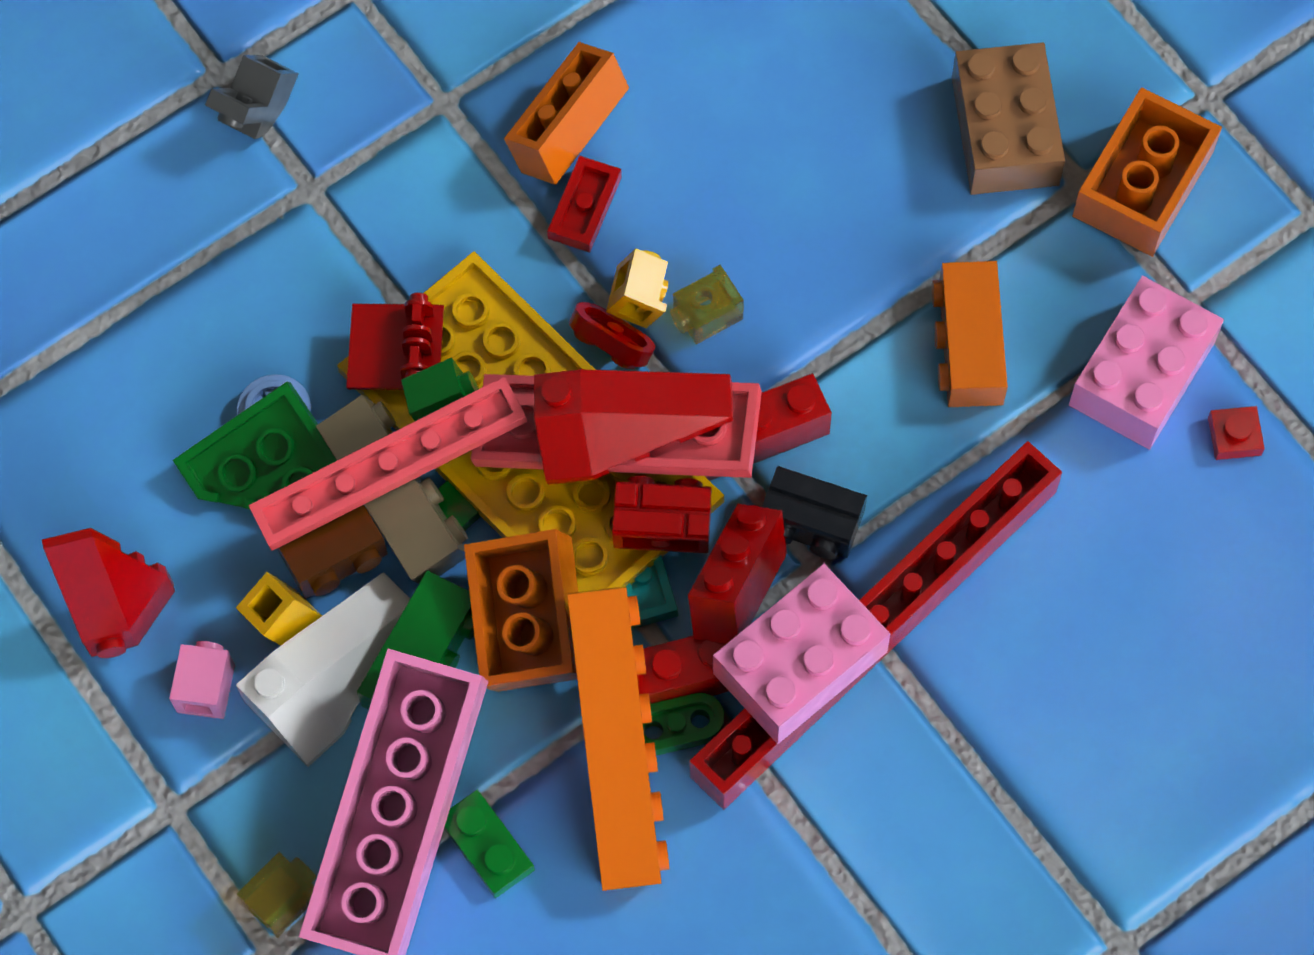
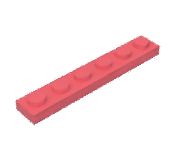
M504 376L248 506L269 548L273 551L528 421Z

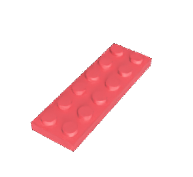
M484 374L482 387L505 376L528 422L473 449L471 461L474 466L543 469L534 419V376ZM732 382V422L682 443L677 441L671 442L650 451L651 456L637 462L633 458L608 469V471L618 473L751 478L762 394L759 383Z

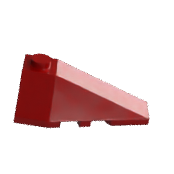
M585 369L535 374L534 419L547 484L595 480L609 474L608 469L633 458L636 462L651 456L649 452L674 441L679 443L685 442L732 422L733 400L730 374Z
M92 528L42 539L44 552L81 641L90 656L113 658L124 654L126 648L138 646L175 592L174 583L166 567L158 562L150 566L146 565L144 555L137 551L128 555L121 552L119 542Z

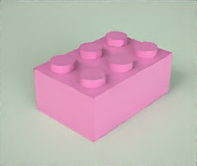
M1142 275L1077 379L1069 406L1150 450L1216 342L1224 319Z
M824 563L713 655V674L771 738L779 744L887 653L890 632Z

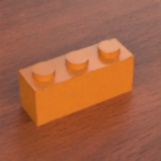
M578 42L504 137L521 173L554 185L558 183L629 89L614 53Z
M997 261L942 263L939 280H932L933 307H941L942 321H935L936 349H944L945 363L938 364L939 391H947L948 407L1003 405L1008 385Z

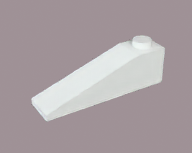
M384 572L271 652L236 684L244 702L307 767L344 735L352 721L351 716L360 702L357 690L410 601V598Z

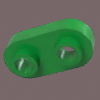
M694 693L650 704L652 723L643 724V731L645 733L646 729L651 726L659 727L662 730V735L657 739H650L644 734L645 743H655L656 756L704 745L723 729L724 710L715 697L706 693ZM697 715H703L708 718L709 723L703 728H697L691 723V720Z

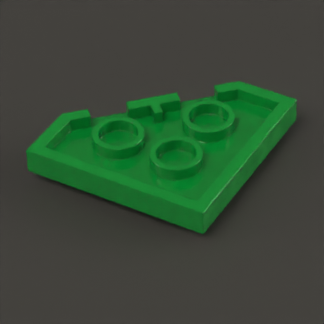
M285 382L173 459V462L198 499L250 509L248 505L337 461L317 429V421L291 382Z

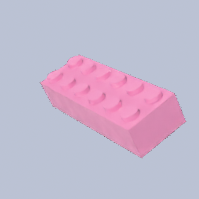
M387 649L299 934L300 938L356 955H406L489 682L483 676Z

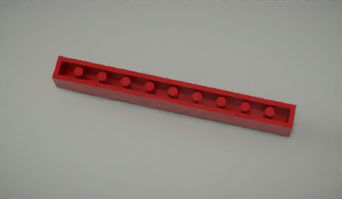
M1027 441L859 600L890 632L887 653L779 744L771 738L744 708L689 760L690 778L725 810L1057 492L1062 471Z

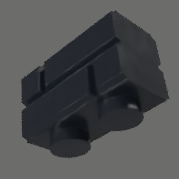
M778 466L762 507L782 510L786 544H791L792 540L809 545V549L813 554L825 559H835L837 555L848 558L864 515L867 495Z

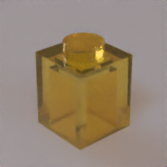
M278 852L237 893V896L243 906L278 938L307 910L314 889L312 882L317 876L298 857H295L290 862Z

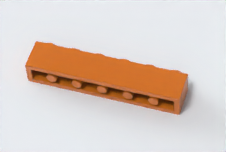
M626 586L567 593L602 891L662 884L660 871L670 870L666 840L656 841L654 824L657 821H664L660 791L651 792L649 773L658 772L655 743H645L643 724L652 723L649 693L639 694L637 675L646 674L643 644L633 645L631 626L640 625L637 596H627Z

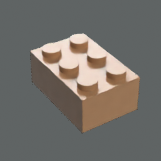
M1044 42L956 51L952 84L970 194L1059 186L1065 164V156Z

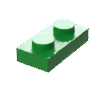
M478 789L450 808L444 829L495 899L535 871L533 863Z

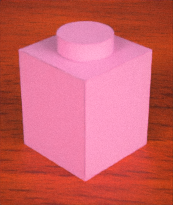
M197 641L195 646L181 644L169 697L177 713L224 719L235 664L229 651L224 650L222 645L210 641Z

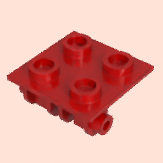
M412 293L410 300L406 301L405 304L352 303L346 388L349 390H404L401 379L440 363L444 305H432L428 301V295L424 293Z

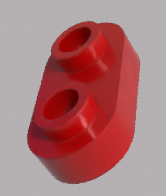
M580 302L576 305L569 320V325L574 330V335L577 339L602 349L611 355L614 363L623 368L635 369L636 367H645L655 350L654 342L646 334L621 318L607 313L606 309L599 305Z

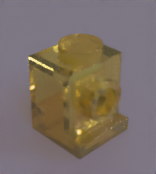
M720 264L712 268L711 274L673 293V308L670 309V314L678 330L682 334L688 331L694 342L698 344L743 320L744 300ZM707 300L711 301L708 305H700Z

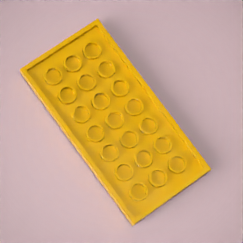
M475 251L424 292V294L428 295V301L432 305H444L441 362L452 357L463 373L471 372L479 389L483 386L484 374L534 376L535 374L579 369L596 370ZM349 356L337 365L339 373L346 380ZM357 390L373 403L377 404L381 401L387 407L396 422V425L393 426L396 431L415 422L409 414L404 390ZM472 450L435 468L445 481L448 480L502 538L557 529L572 536L578 592L624 587L629 583L633 584L635 578L647 567L651 568L654 565V561L660 555L663 557L669 552L614 548L612 529L616 482H627V479L632 476H647L653 478L655 484L674 485V482L678 479L691 478L701 481L703 486L712 487L711 514L724 503V494L705 476L609 472V474L595 480L548 485L543 469L475 467L471 461Z

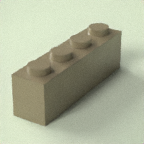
M360 395L316 425L335 458L339 460L393 433L391 427L396 425V422L381 401L375 404L364 395ZM421 476L364 504L410 579L418 584L427 570L440 576L464 560L463 542L468 539L467 534L453 515L447 518L438 505L444 501V498L434 482L429 477L423 480Z

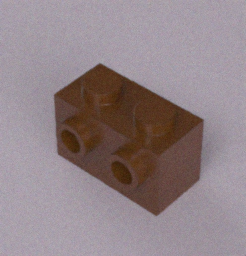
M364 505L277 548L279 555L305 599L313 595L323 596L330 593L339 586L340 580L355 572L365 573L380 564L382 557L388 555L384 538Z

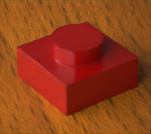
M1257 406L1210 411L1208 421L1215 460L1262 456L1265 448Z

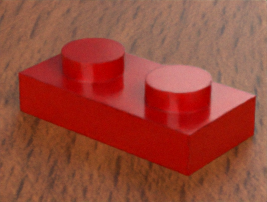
M579 155L547 230L548 239L590 253L622 178L621 169Z

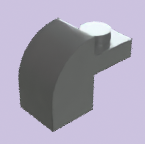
M243 55L231 88L211 89L205 106L219 112L218 121L254 139H258L271 129L285 108L299 73L263 55Z

